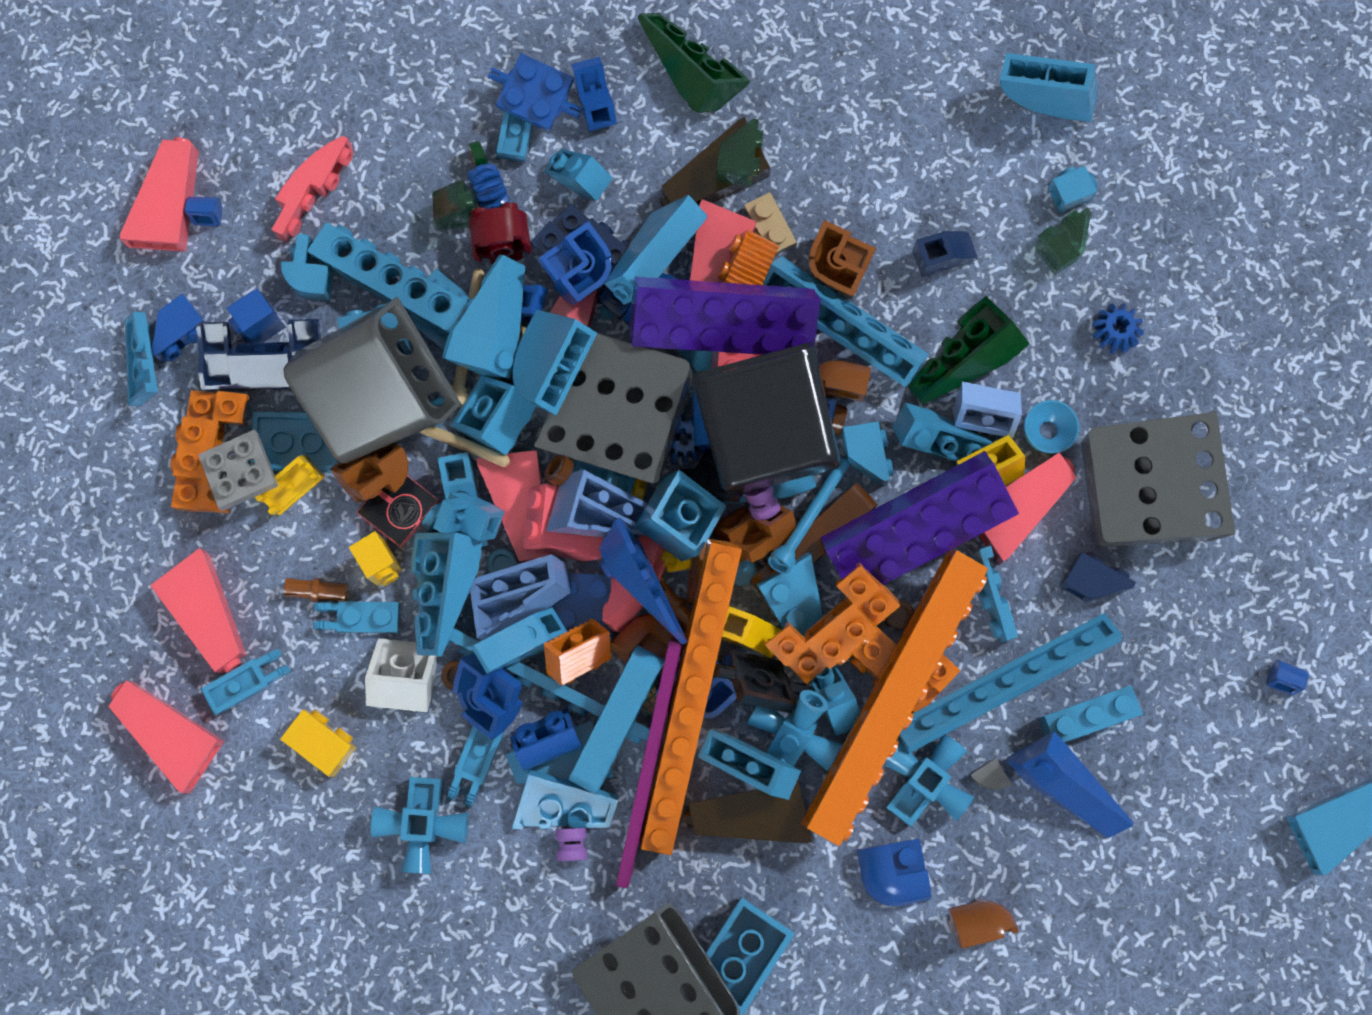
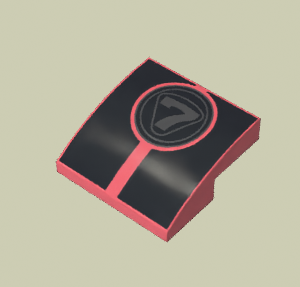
M407 476L404 484L395 493L383 487L378 496L367 499L356 513L402 549L421 526L426 514L440 501Z

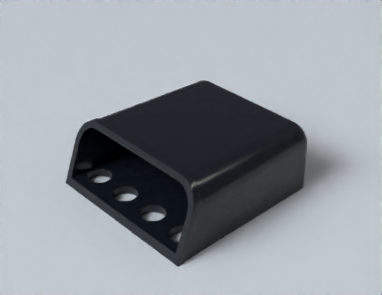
M815 341L692 373L690 380L691 384H693L719 481L727 494L731 496L830 471L840 466L841 461L816 354Z

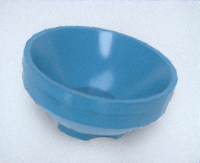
M1045 400L1037 403L1030 409L1024 420L1023 429L1025 438L1032 448L1043 454L1054 455L1066 451L1075 443L1079 435L1080 426L1076 413L1067 404L1057 400ZM1050 422L1056 427L1057 434L1054 438L1046 439L1040 434V426L1043 423Z

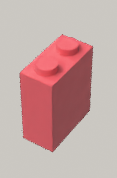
M546 483L529 488L526 498V523L523 527V548L581 562L601 559L599 547L603 542V537L546 531L559 489L558 486Z

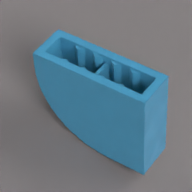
M1006 53L1000 76V85L1003 92L1011 100L1035 112L1063 119L1092 123L1098 98L1095 64Z
M536 310L519 343L514 358L513 383L517 393L540 409L557 416L597 332L576 319Z

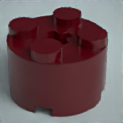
M504 203L500 208L492 209L475 208L471 211V218L468 223L472 257L476 261L482 263V258H487L493 264L499 255L519 261L523 259L524 252L527 251L528 255L531 253L528 217L524 211L518 209L516 203Z

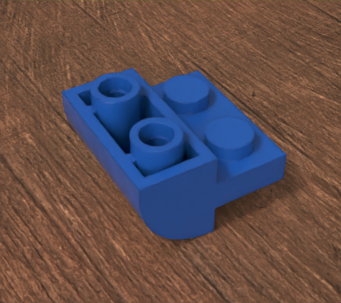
M568 708L561 711H553L545 718L533 723L522 724L511 732L512 737H510L514 753L524 771L582 747Z

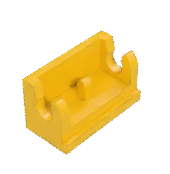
M306 454L300 455L275 476L278 487L254 498L258 502H264L269 507L268 513L280 516L323 480L325 476Z

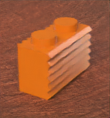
M748 229L741 233L740 236L736 234L729 246V251L733 252L729 262H723L717 277L721 279L720 282L763 285L779 245Z
M589 619V622L585 621L584 624H579V627H574L569 632H564L559 637H554V640L544 642L546 673L562 686L572 683L577 677L590 670L598 669L601 664L612 659L611 643L609 641L611 640L609 637L611 635L610 632L596 620Z

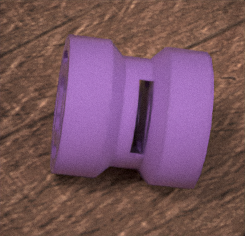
M773 486L743 494L745 500L750 503L749 510L753 519L767 520L780 511L779 501L773 495Z
M586 828L555 829V838L559 842V849L556 851V861L587 860V849L584 848ZM578 841V844L564 845V842Z

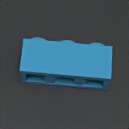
M1130 685L1039 717L1038 720L1045 736L1055 731L1065 743L1143 715L1133 687Z
M713 729L709 730L698 755V758L771 796L789 800L801 773V770L730 734Z

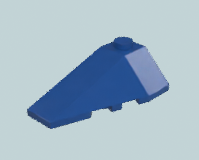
M621 518L615 520L599 547L603 557L600 565L608 578L613 576L682 645L687 643L688 641L642 543Z

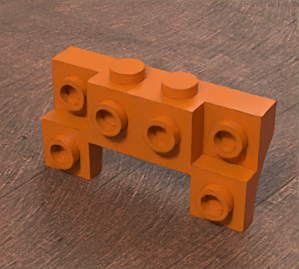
M191 390L187 415L182 417L181 425H178L176 428L177 452L172 455L170 463L173 476L176 477L171 503L173 509L191 512L231 513L230 508L224 511L218 508L198 454L223 444L225 432L223 424L245 426L246 404L250 398L247 394Z
M860 562L842 580L838 579L836 581V586L843 592L846 598L804 632L805 637L787 622L780 632L773 638H768L765 641L768 649L786 667L789 666L806 684L826 667L831 669L836 664L841 665L845 663L856 647L860 644L864 646L874 638L877 625L900 607L899 600L893 593L872 576Z
M878 627L874 638L864 646L860 644L852 651L850 656L852 658L850 664L861 674L867 672L875 679L872 683L874 686L897 645ZM942 654L941 656L943 659L941 668L935 675H931L926 684L928 686L926 696L920 703H916L911 713H915L928 706L961 671L945 655Z

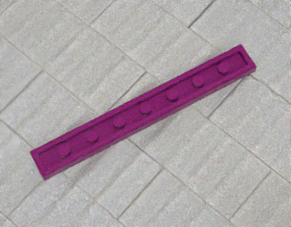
M676 638L670 639L616 883L617 887L626 889L629 887L682 648V644Z

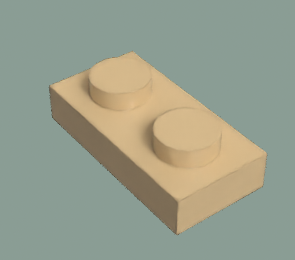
M770 192L744 204V209L749 219L756 221L757 234L779 245L775 256L797 245Z

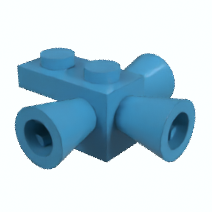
M803 690L800 693L796 708L791 714L788 713L786 717H783L778 711L756 706L747 722V725L776 734L766 753L793 767L802 752L805 751L828 771L843 745L813 734L820 721L819 717L828 709V703L822 695L812 690Z
M945 734L940 737L931 758H922L919 762L912 753H908L900 739H898L899 744L896 752L891 758L887 757L884 766L908 778L885 808L909 827H912L927 805L936 799L949 815L957 821L967 810L974 796L948 784L952 776L946 771L967 753V750Z
M410 777L407 808H403L402 813L377 806L373 809L371 818L372 838L400 834V840L409 841L400 872L432 874L428 842H437V836L464 844L467 842L469 813L439 816L442 779Z

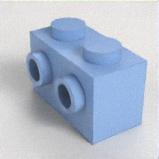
M962 381L954 404V427L1004 437L1009 435L1011 438H1014L1022 416L1021 393Z

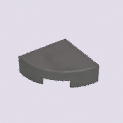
M996 758L969 775L976 784L988 789H1004L1013 785Z

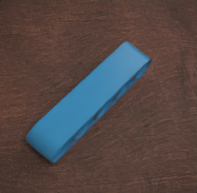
M639 645L636 646L569 777V781L594 794L598 793L663 667L664 658Z

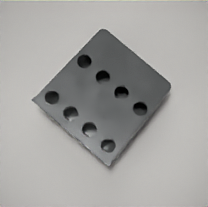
M398 297L297 351L283 369L284 378L333 457L340 463H348L426 428L436 426L444 422L461 405L457 395ZM385 313H392L397 317L398 325L394 328H388L382 323L381 317ZM401 339L409 340L413 344V352L411 354L401 353L398 350L397 342ZM418 365L426 367L429 371V378L426 380L417 379L413 374V368ZM433 391L440 392L444 396V404L440 406L431 404L428 394Z
M597 333L557 416L548 413L534 447L565 455L566 457L649 483L661 481L691 386L690 377L692 371L689 362L685 359L645 347H635L631 343Z
M1217 411L1095 427L1084 436L1082 440L1083 463L1095 543L1099 547L1215 541L1235 535ZM1200 422L1204 423L1208 429V433L1204 438H1197L1192 434L1193 427ZM1198 452L1210 454L1212 457L1210 467L1202 468L1198 466L1195 460ZM1203 482H1211L1216 486L1217 493L1215 497L1206 498L1201 494L1200 486ZM1216 512L1220 516L1221 524L1218 528L1213 529L1205 524L1204 517L1206 513Z
M669 903L662 905L650 916L585 960L572 972L575 981L597 1015H740L738 1004L682 915Z

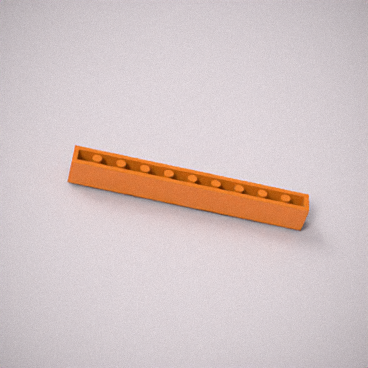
M712 539L707 540L686 632L688 642L684 644L641 831L640 846L642 850L672 856L742 549L735 544Z
M958 550L947 551L801 822L802 826L839 847L842 841L845 842L849 839L854 829L852 822L857 813H862L869 801L867 794L872 785L876 786L881 780L884 773L882 766L887 757L891 758L896 752L899 744L897 738L902 729L906 730L911 724L914 716L911 712L916 703H920L926 696L928 691L926 684L931 675H935L941 668L943 663L941 656L946 647L949 648L956 640L958 634L956 628L960 621L965 620L972 609L970 602L975 593H979L983 589L987 581L985 574L989 568Z

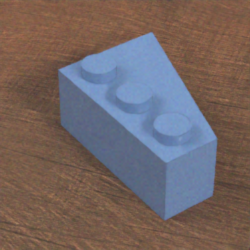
M586 470L572 472L569 478L559 486L546 531L605 538L614 521L621 518L637 538L647 536L634 526L648 503Z
M550 554L476 577L470 588L477 638L484 640L532 614L548 609L570 594L571 587L567 564Z

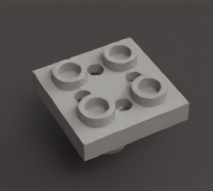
M255 430L198 454L217 506L221 511L278 487L259 434ZM231 453H235V454H236V456H235V455H232L231 458H229V455H230Z

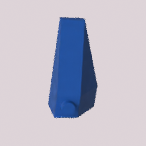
M1055 731L1006 758L1008 764L1026 784L1105 837L1110 838L1133 826L1134 822Z

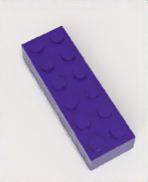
M634 276L629 338L632 346L763 355L815 341L821 299L814 289Z
M983 451L820 538L841 579L854 570L856 564L860 562L872 576L884 585L1013 518L1019 512L993 461Z

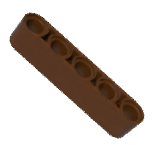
M858 482L813 522L795 551V560L809 552L814 565L824 553H827L820 537L877 507L876 501ZM768 563L749 582L760 592L756 584L777 571Z

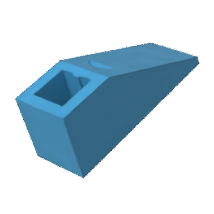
M906 402L892 426L902 446L953 461H958L993 443L969 429L954 427L953 421L932 410Z
M468 452L438 458L446 500L450 493H462L479 498L473 462ZM487 540L482 541V547L488 546Z
M553 607L526 617L476 643L471 648L488 674L543 653L544 642L554 640V637H559L560 634H564L567 630Z

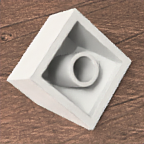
M378 638L365 676L366 706L428 712L433 694L437 656L417 655L416 642Z

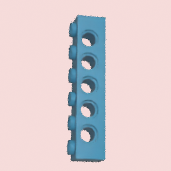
M327 222L324 224L307 250L315 262L329 266L332 272L387 303L398 297L408 315L448 337L455 321H460L467 310L465 306L470 300L468 296L462 293L456 296L449 292L450 288L437 279H434L432 282L424 278L425 274L420 269L412 265L409 268L401 265V260L387 251L385 254L376 250L377 247L365 238H361L360 241L352 237L353 233L344 226L338 224L334 227ZM351 249L348 256L341 257L345 250ZM376 263L373 269L365 271L368 264ZM400 276L396 284L389 285L393 277ZM425 290L422 297L413 299L417 291ZM449 304V308L445 312H437L441 305Z
M783 256L771 264L763 285L814 289L821 299L817 329L905 388L909 385L928 358L929 354L837 292L825 287L816 278Z

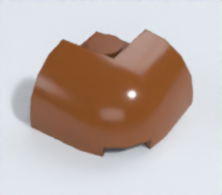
M824 220L811 246L809 254L810 270L814 277L825 287L853 299L876 248L851 237L850 231Z
M827 361L819 364L826 397L833 398V396L863 402L866 396L871 367L846 361Z
M392 443L348 463L338 462L330 468V471L345 492L359 504L363 500L378 496L383 487L395 493L404 484L408 475L409 462L403 447Z
M744 505L719 520L713 531L719 541L730 542V544L738 545L742 549L739 564L744 560L753 563L764 558L769 551L773 552L775 548L784 546L796 528L793 511L781 505L780 511L767 520L753 519L750 510Z
M641 614L631 620L610 641V651L626 664L637 645L665 659L669 641L675 637L651 614ZM684 644L682 645V648H681L680 657H681V654H682V650H683ZM663 664V667H662L660 673L658 674V676L662 673L663 668H664V664Z
M977 899L972 903L948 908L950 919H947L950 932L955 934L957 946L962 949L1005 938L1004 932L1007 931L1012 932V934L1019 932L1012 913L1002 904L991 900Z

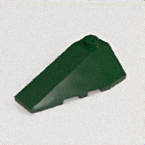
M660 13L639 14L638 20L677 91L688 102V106L693 111L698 113L718 111L750 83V80L725 58L721 59L719 63L706 54L710 49L703 43L698 44L694 41L686 40L687 32Z
M987 296L982 298L960 318L957 323L961 328L954 338L951 339L946 336L941 343L944 348L940 356L929 359L908 385V388L922 404L960 387L962 381L970 382L1007 364L1030 344L1015 323Z

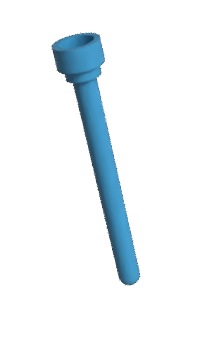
M841 458L840 466L831 471L785 545L775 548L768 558L769 565L775 571L787 574L796 562L795 551L849 467V462L845 458Z

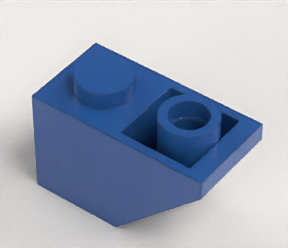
M183 293L158 311L151 351L162 363L175 360L181 355V349L190 343H197L196 326L198 322H206Z

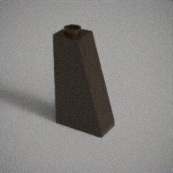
M745 117L734 123L662 185V197L659 198L662 207L687 195L698 206L702 199L714 203L769 177L770 166Z
M797 780L789 800L771 796L759 789L689 803L690 810L684 811L687 829L694 828L695 835L793 843L812 842L810 830L801 825L806 812L799 780Z

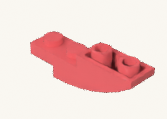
M341 136L317 150L294 171L275 198L282 211L271 229L278 239L288 243L292 236L295 237L299 233L302 226L300 220L305 211L309 212L312 209L316 199L315 193L326 198L329 191L336 189L340 180L338 174L343 165H349L353 157V147L347 137Z
M648 536L639 537L638 540L642 543L660 581L666 568L664 561L661 559L664 548ZM612 577V590L608 602L603 606L602 620L612 631L619 632L637 615L643 606Z

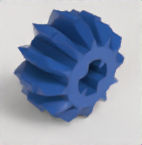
M491 163L476 166L475 169L468 171V182L479 208H500L502 204L510 202L507 189L495 165Z
M1112 303L1107 306L1106 311L1101 309L1097 313L1098 319L1092 323V327L1097 329V331L1092 336L1094 339H1103L1099 344V348L1103 349L1108 344L1110 345V354H1114L1118 348L1124 354L1129 350V346L1135 348L1139 344L1137 338L1144 334V330L1138 327L1143 323V319L1133 317L1137 312L1136 309L1133 308L1130 312H1127L1125 303H1121L1118 309ZM1115 323L1117 328L1119 326L1123 328L1121 333H1119V329L1117 331L1114 330L1113 326Z
M681 414L669 455L673 453L671 457L672 464H676L679 457H682L683 466H688L689 456H691L693 461L698 462L700 457L696 451L706 453L707 448L694 446V416H691L688 423L684 422V415ZM686 434L687 439H692L691 441L687 440V445L681 446L680 441H675V439L680 440L679 435Z

